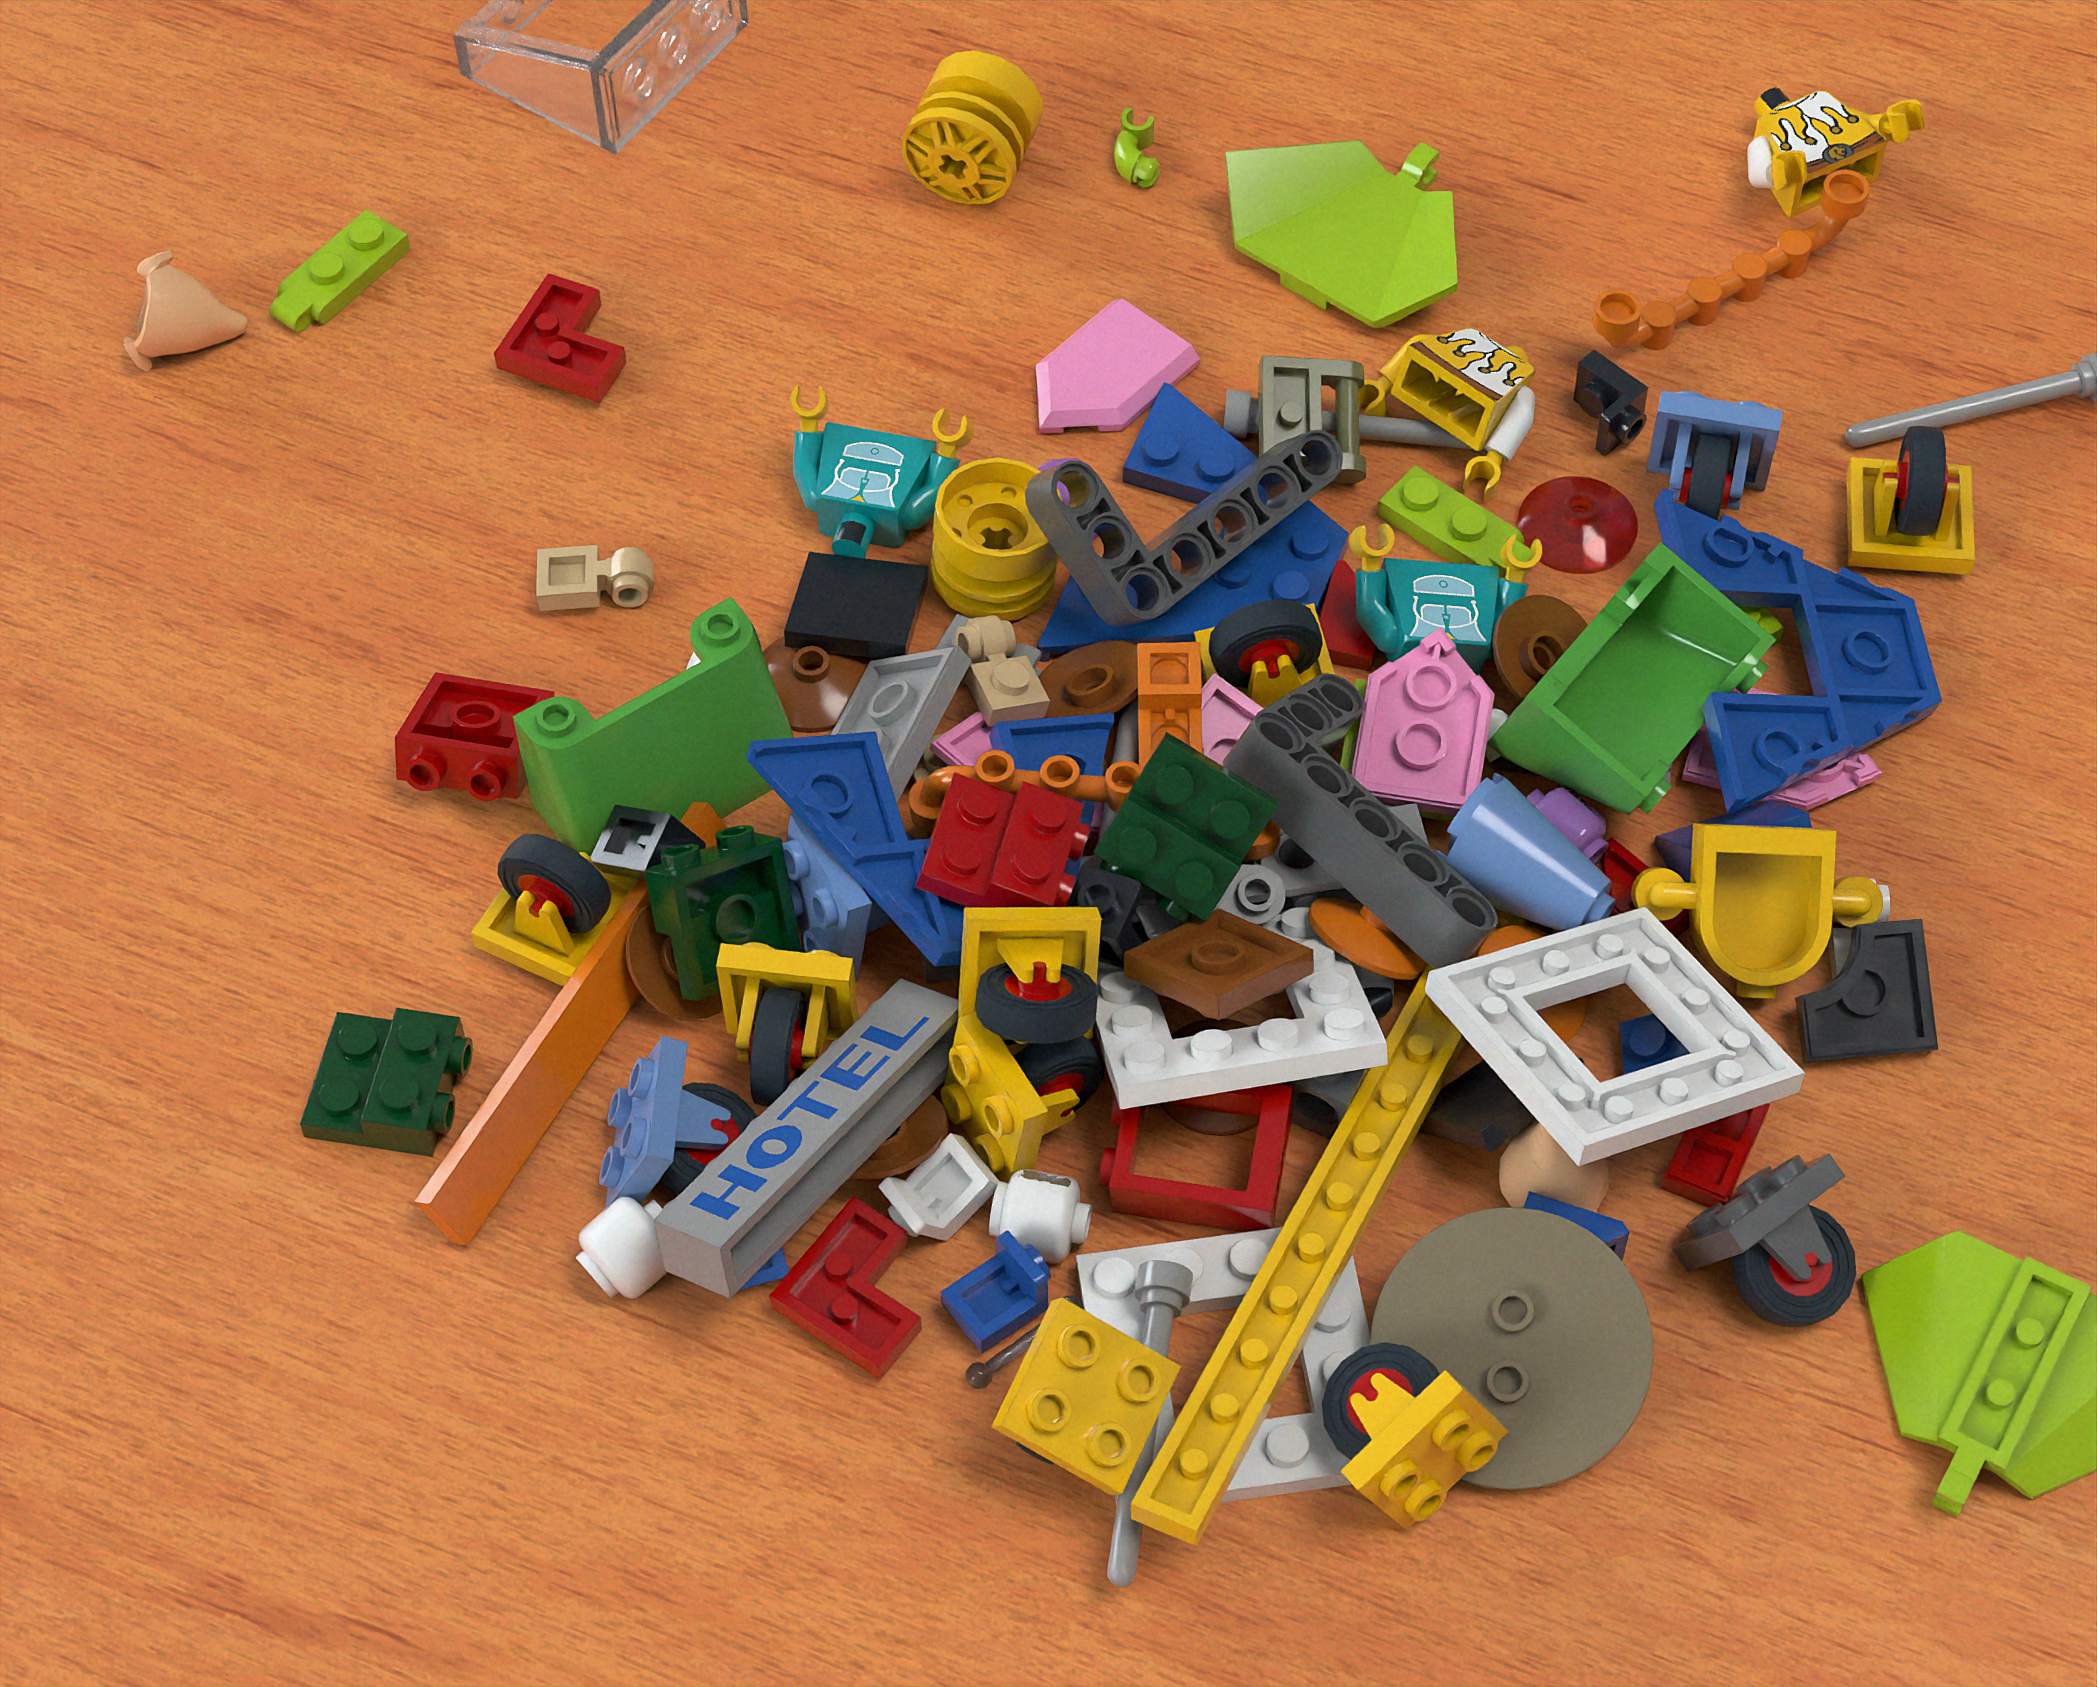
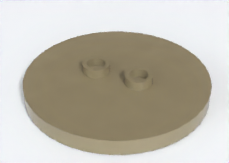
M1502 1207L1468 1213L1444 1223L1421 1238L1406 1252L1385 1282L1375 1308L1370 1334V1345L1387 1342L1408 1346L1430 1360L1440 1374L1446 1370L1509 1431L1498 1442L1497 1451L1489 1462L1476 1471L1467 1472L1460 1479L1465 1483L1494 1490L1525 1491L1541 1489L1565 1482L1591 1469L1615 1449L1629 1432L1643 1406L1651 1380L1653 1365L1651 1322L1643 1296L1630 1271L1621 1259L1590 1231L1558 1215L1534 1209Z

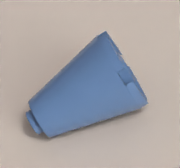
M1494 773L1493 780L1485 778L1454 817L1446 831L1452 835L1448 845V850H1450L1448 856L1436 849V853L1491 903L1494 909L1561 932L1608 918L1616 903V899L1608 895L1612 881L1508 779L1498 773Z

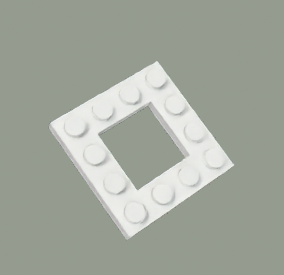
M1308 907L1289 909L1267 923L1258 924L1265 929L1313 949L1314 973L1287 986L1285 989L1297 1019L1275 1018L1257 1026L1227 1031L1209 1029L1198 1032L1194 1036L1172 1039L1156 993L1151 988L1125 977L1124 969L1098 961L1096 983L1098 999L1096 1020L1093 1028L1120 1109L1388 1065L1386 1040L1350 960L1332 949L1316 934L1308 921ZM1147 936L1139 937L1142 943L1149 941Z
M1646 907L1432 970L1428 974L1424 992L1578 1166L1799 1093L1805 1072ZM1626 983L1691 1054L1600 1083L1536 1011Z
M1283 1227L1076 1255V1271L1083 1310L1141 1343L1146 1314L1140 1310V1301L1135 1297V1288L1139 1266L1144 1262L1152 1260L1175 1262L1192 1271L1193 1282L1190 1302L1186 1307L1182 1308L1181 1315L1238 1308ZM1353 1255L1300 1352L1312 1413L1264 1419L1220 1503L1352 1485L1341 1472L1351 1460L1336 1449L1324 1427L1322 1400L1328 1379L1341 1361L1360 1348L1370 1346V1333ZM1170 1391L1159 1413L1152 1464L1175 1424ZM1115 1495L1116 1506H1117L1118 1495Z

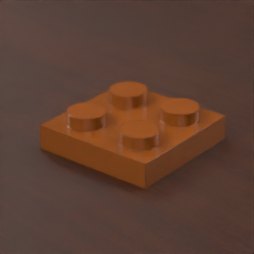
M1220 908L1213 910L1207 921L1198 917L1124 952L1125 977L1151 988L1158 995L1170 997L1198 1010L1208 1018L1217 1020L1232 1017L1240 1009L1269 995L1278 994L1284 991L1287 986L1314 973L1313 949Z

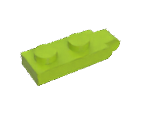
M367 209L364 210L280 283L277 290L278 297L270 307V315L298 333L304 331L314 321H318L321 324L329 322L411 250L408 234Z
M1416 465L1378 500V517L1451 563L1499 567V577L1505 578L1507 567L1501 560L1500 550L1503 543L1514 534H1516V538L1512 546L1513 556L1521 562H1528L1530 558V548L1523 544L1524 537L1517 528Z

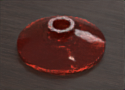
M1566 476L1540 484L1525 497L1519 509L1517 527L1524 537L1523 544L1531 549L1535 539L1540 540L1542 555L1539 562L1565 573L1591 574L1610 569L1628 556L1636 542L1638 520L1632 504L1613 486L1589 477Z

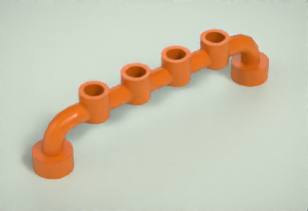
M1837 170L1830 173L1824 180L1820 197V205L1826 214L1817 224L1805 231L1789 229L1782 232L1778 236L1776 246L1760 255L1754 253L1738 255L1733 260L1732 269L1714 279L1710 277L1694 278L1689 282L1686 294L1669 303L1651 301L1642 308L1638 297L1623 289L1604 291L1596 298L1594 304L1592 325L1595 331L1605 337L1606 341L1615 348H1630L1641 344L1651 350H1661L1670 345L1674 326L1684 320L1697 326H1706L1713 323L1717 318L1720 301L1732 296L1742 302H1751L1761 296L1765 277L1775 272L1786 278H1797L1803 275L1807 269L1810 253L1832 241L1842 231L1849 219L1856 218L1864 212L1870 192L1869 182L1863 175L1852 170Z
M990 750L979 756L975 766H947L935 770L928 777L916 782L911 788L908 797L912 822L919 829L932 833L947 786L954 772L1016 795L1022 781L1075 801L1107 803L1108 807L1113 812H1116L1142 771V768L1135 762L1123 760L1112 764L1107 769L1105 777L1080 775L1079 766L1074 759L1065 755H1056L1045 760L1040 771L1015 769L1014 760L1008 753L1001 750ZM1269 819L1245 856L1246 859H1264L1272 855L1279 847L1281 828L1271 819Z

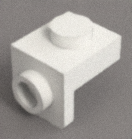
M950 1133L941 1142L938 1150L921 1163L906 1180L891 1176L886 1177L879 1185V1188L892 1203L888 1208L889 1215L909 1235L917 1237L920 1234L948 1241L992 1196L1000 1181L964 1137Z

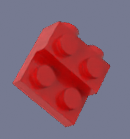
M435 672L395 736L396 779L407 781L409 785L420 791H432L435 788L444 787L468 791L472 797L485 802L505 797L518 799L527 780L513 716L540 701L554 697V691Z
M954 772L947 786L915 887L969 908L1066 907L1075 882V876L1064 872L1067 859L1073 862L1078 861L1090 831V825L1079 822L1084 804L1022 781L1016 795Z

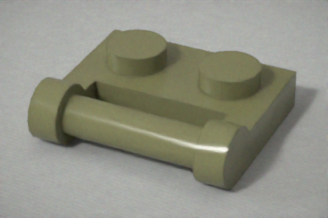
M1262 355L1258 364L1259 457L1277 443L1311 430H1322L1321 385H1326L1335 390L1336 440L1343 454L1341 471L1333 481L1343 484L1363 481L1366 478V458L1360 455L1359 389L1364 386V366L1357 361ZM1301 452V463L1303 465V468L1308 472L1309 462L1306 456Z

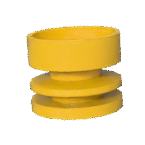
M980 51L956 52L941 60L923 94L921 102L901 138L902 157L910 172L927 189L948 200L968 205L991 203L1004 196L1011 185L1016 171L1024 158V153L1043 118V99L1035 83L1019 67L997 55Z
M1000 457L974 460L953 470L940 485L935 503L934 540L932 544L930 573L935 591L949 607L969 618L995 615L1000 620L1010 621L1018 620L1038 610L1050 597L1057 574L1058 554L1031 516L1025 501V491L1028 482L1034 475L1042 471L1022 461ZM1057 488L1058 496L1062 501L1059 489Z

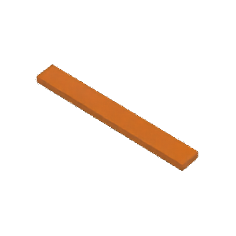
M692 802L680 820L682 824L705 842L706 848L717 845L715 833L727 828L708 802ZM639 879L414 1201L452 1244L469 1245L640 995L628 970L626 941L633 920L642 908L650 903L647 882L645 880Z

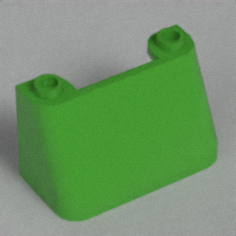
M1660 542L1488 740L1487 744L1505 760L1626 815H1630L1637 807L1645 814H1648L1672 786L1663 778L1670 769L1669 765L1705 723L1702 705L1711 692L1731 693L1735 688L1740 693L1746 694L1769 668L1760 659L1776 639Z
M732 597L704 611L695 618L690 627L691 646L701 662L595 720L577 700L567 697H551L513 716L532 806L561 843H564L578 853L584 852L591 857L615 804L672 814L680 821L692 802H708L722 819L773 790L747 761V751L751 741L794 738L753 625Z

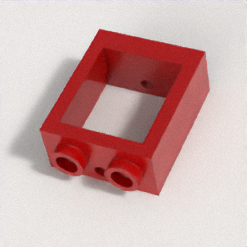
M1270 1084L1162 1102L1163 1104L1259 1117L1247 1191L1134 1175L1147 1105L1120 1109L1116 1095H1114L1111 1123L1114 1126H1120L1116 1148L1105 1147L1099 1179L1100 1187L1109 1188L1113 1213L1239 1232L1274 1228L1293 1118L1292 1086Z

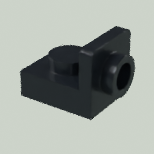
M1592 350L1578 362L1573 401L1578 403L1589 416L1600 419L1595 449L1604 456H1607L1622 442L1624 444L1631 443L1645 426L1647 416L1644 414L1648 387L1596 350Z
M615 804L590 858L593 865L603 873L646 881L644 869L661 864L660 852L664 849L682 844H697L699 849L702 850L706 848V844L672 814Z
M1085 866L1079 874L1066 907L1098 908L1101 916L1098 961L1124 969V952L1143 944L1132 926V918L1144 894V889L1138 880L1092 866Z

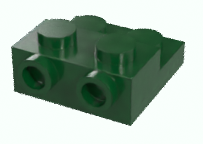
M1166 732L1101 834L1093 853L1103 858L1100 864L1101 870L1139 880L1160 893L1156 898V902L1171 916L1182 921H1189L1194 914L1207 921L1240 870L1243 859L1276 810L1279 800Z
M749 825L728 827L715 833L717 845L702 850L699 849L697 844H682L669 847L660 852L661 864L644 869L656 932L670 935L682 998L699 1001L720 993L716 963L721 943L743 945L756 942L766 944L776 950L802 952L781 838L755 833L753 826Z
M396 1008L392 1020L337 1012L300 1122L304 1137L433 1157L440 1133L447 1134L453 1124L456 1102L452 1092L457 1076L465 1077L467 1075L472 1059V1039L465 1037L460 1017Z

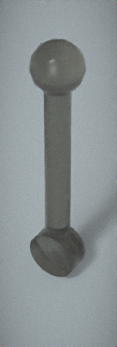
M1072 1295L1062 1297L1083 1309V1303L1079 1298ZM1040 1324L985 1363H972L965 1372V1379L968 1385L974 1389L986 1388L992 1380V1374L1030 1347Z

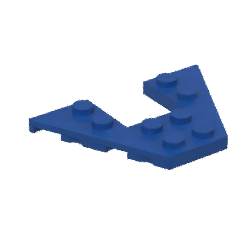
M1164 382L1123 466V482L1199 504L1258 457L1226 430H1223L1220 425L1172 385ZM1258 484L1259 498L1266 506L1267 495L1263 487ZM1308 499L1163 614L1151 620L1127 627H1114L1105 623L1071 575L1037 644V649L1042 652L1039 661L1048 662L1050 661V654L1066 653L1099 641L1121 640L1136 645L1137 643L1195 641L1194 632L1216 627L1221 619L1235 610L1259 601L1284 599L1298 601L1303 605L1314 603L1318 616L1325 601L1335 564L1338 559L1343 560L1348 548L1349 533ZM1222 527L1219 534L1222 540L1224 538V527ZM1127 584V599L1136 609L1138 604L1135 589L1130 584Z
M1668 489L1661 490L1653 504L1662 542L1666 547L1736 606L1792 608L1814 696L1717 692L1709 694L1702 705V710L1727 813H1735L1934 713L1942 702V698L1913 598L1888 587L1881 588L1875 586L1864 576L1843 567L1839 569L1837 574L1804 560L1803 549L1765 532L1756 533L1749 531L1738 520L1724 514L1719 521L1674 502L1673 491Z
M1113 713L995 722L989 739L993 750L1004 751L1013 758L1015 769L1040 771L1042 764L1048 758L1056 755H1065L1077 762L1080 775L1102 776L1104 769L1102 763L1108 736L1115 718ZM875 731L751 741L746 754L747 761L929 961L935 967L961 964L964 908L969 907L915 887L930 839H907ZM1078 800V802L1084 804L1079 822L1090 825L1091 828L1096 802ZM1083 851L1077 862L1067 859L1064 869L1065 873L1075 876L1074 885L1079 877L1078 872Z

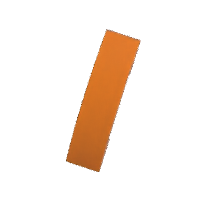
M1201 642L1137 643L1139 766L1142 769L1144 768L1166 732L1203 754Z

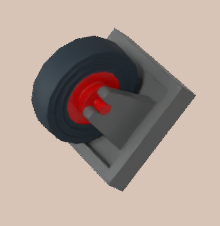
M1830 1153L1806 1163L1798 1154L1774 1169L1767 1166L1736 1187L1740 1196L1724 1206L1721 1203H1717L1688 1222L1686 1227L1692 1235L1672 1250L1688 1272L1731 1257L1732 1279L1742 1300L1760 1318L1782 1327H1806L1833 1316L1850 1297L1856 1278L1855 1251L1845 1229L1828 1212L1809 1205V1203L1843 1179L1845 1175Z

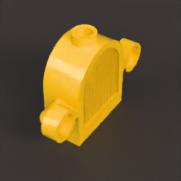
M1693 823L1690 882H1684L1679 874L1670 869L1654 867L1643 871L1637 876L1631 891L1632 901L1636 909L1646 907L1660 921L1672 919L1683 909H1689L1690 932L1699 953L1717 971L1737 979L1736 996L1749 998H1776L1777 985L1790 982L1811 969L1822 956L1828 944L1832 919L1840 925L1852 928L1857 924L1874 923L1880 916L1883 908L1881 890L1872 880L1857 875H1847L1834 882L1836 830L1823 828Z

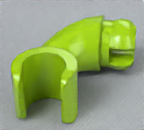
M1126 108L1121 114V132L1114 146L1115 164L1122 178L1132 185L1137 183L1141 187L1150 188L1154 186L1159 177L1160 164L1154 158L1145 157V154L1140 150L1148 148L1153 142L1154 117L1149 116L1148 121L1142 126H1133V109Z

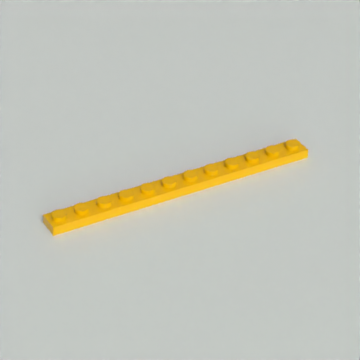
M1495 909L1498 923L1491 933L1505 926L1525 925L1526 919ZM1427 964L1386 1039L1388 1065L1372 1067L1368 1071L1130 1504L1131 1519L1192 1545H1198L1467 1041L1424 992L1429 971L1436 970L1431 965Z

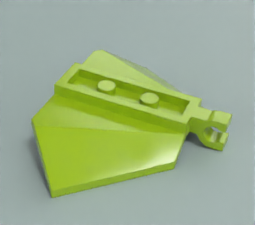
M1361 140L1226 151L1225 166L1235 249L1279 273L1282 286L1320 308L1327 310L1331 305H1334L1372 328L1386 327L1457 291L1458 277L1453 191H1425L1437 179L1438 171L1430 166L1439 160L1440 152L1420 142L1408 155L1401 171L1395 176L1385 170Z
M1960 1230L1945 1234L1861 1274L1860 1280L1900 1436L1939 1446L1955 1454L1931 1505L1958 1517L1982 1467L1997 1474L2031 1500L2097 1472V1295L2090 1292L2092 1286L2028 1256L2023 1261Z

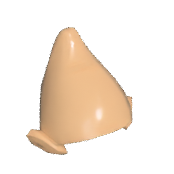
M171 250L157 253L150 258L142 260L137 267V273L146 278L137 337L135 340L125 336L123 346L137 367L146 372L152 368L150 358L193 352L230 340L243 334L248 325V320L243 314L232 310L219 301L205 285L194 277L168 265L173 258Z
M1536 1120L1516 1134L1500 1158L1499 1181L1502 1195L1513 1208H1524L1530 1191L1597 1213V1209L1608 1191L1609 1171L1606 1157L1578 1166L1541 1123Z

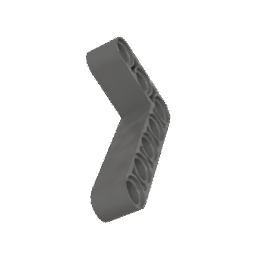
M1311 430L1277 443L1146 545H1144L1098 474L1090 465L1084 462L1067 461L1034 475L1028 482L1025 491V501L1031 516L1097 614L1105 623L1111 626L1127 627L1151 620L1163 614L1334 480L1341 471L1343 454L1338 441L1330 433L1323 430ZM1301 452L1306 456L1309 462L1308 472L1303 468V465L1301 463ZM1058 481L1062 482L1069 492L1070 501L1068 506L1058 496ZM1258 484L1263 487L1267 495L1266 506L1259 498ZM1215 516L1224 527L1223 540L1215 530ZM1093 532L1101 538L1104 553L1102 557L1094 551L1091 537ZM1172 550L1179 556L1181 561L1180 574L1172 566L1170 557ZM1127 584H1130L1137 594L1138 604L1136 609L1127 599Z
M1324 673L1259 711L1223 760V766L1279 800L1278 806L1270 819L1433 968L1439 969L1469 960L1498 923L1494 907L1478 890L1330 756L1365 708V701L1361 693L1346 679L1335 674Z

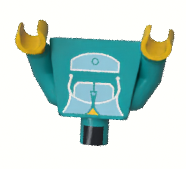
M799 385L795 386L791 392L790 402L801 420L800 430H794L793 476L805 507L817 513L819 531L825 536L834 537L831 546L832 552L835 555L865 558L870 544L889 548L902 546L911 530L921 528L934 518L939 487L953 470L959 467L960 459L955 457L957 449L965 447L974 436L972 421L964 415L960 430L955 435L946 436L950 412L945 408L939 410L932 422L933 432L941 440L938 452L936 441L826 422L824 431H819L818 421L828 412V397L822 387L819 386V404L813 410L806 411L800 408L801 388Z
M1386 523L1378 526V546L1376 550H1373L1366 544L1365 525L1355 528L1350 535L1349 544L1355 556L1362 559V568L1356 569V619L1380 651L1386 652L1388 662H1395L1419 646L1422 639L1442 627L1456 645L1457 652L1478 676L1484 661L1494 659L1493 633L1498 618L1510 604L1526 597L1529 584L1523 582L1525 571L1533 567L1541 558L1542 545L1540 540L1535 539L1533 541L1528 562H1521L1513 556L1512 546L1515 542L1516 534L1509 537L1503 543L1500 557L1503 564L1507 567L1504 578L1499 577V567L1384 558L1380 568V556L1386 555L1394 545L1395 536L1393 529Z

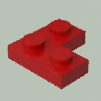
M550 273L546 275L494 352L497 369L597 403L602 401L627 362L623 346L584 334V331L602 306L599 289Z
M853 1196L769 1295L771 1308L881 1380L922 1330L921 1317L874 1286L908 1245L907 1231Z

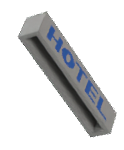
M900 978L879 1000L874 1001L867 1011L840 1038H837L830 1044L823 1055L800 1077L794 1079L787 1090L759 1117L752 1120L746 1130L717 1158L710 1161L704 1171L679 1196L666 1204L661 1213L654 1219L665 1271L731 1299L946 1079L950 1061L949 1051L953 1047L957 1028L959 1000Z

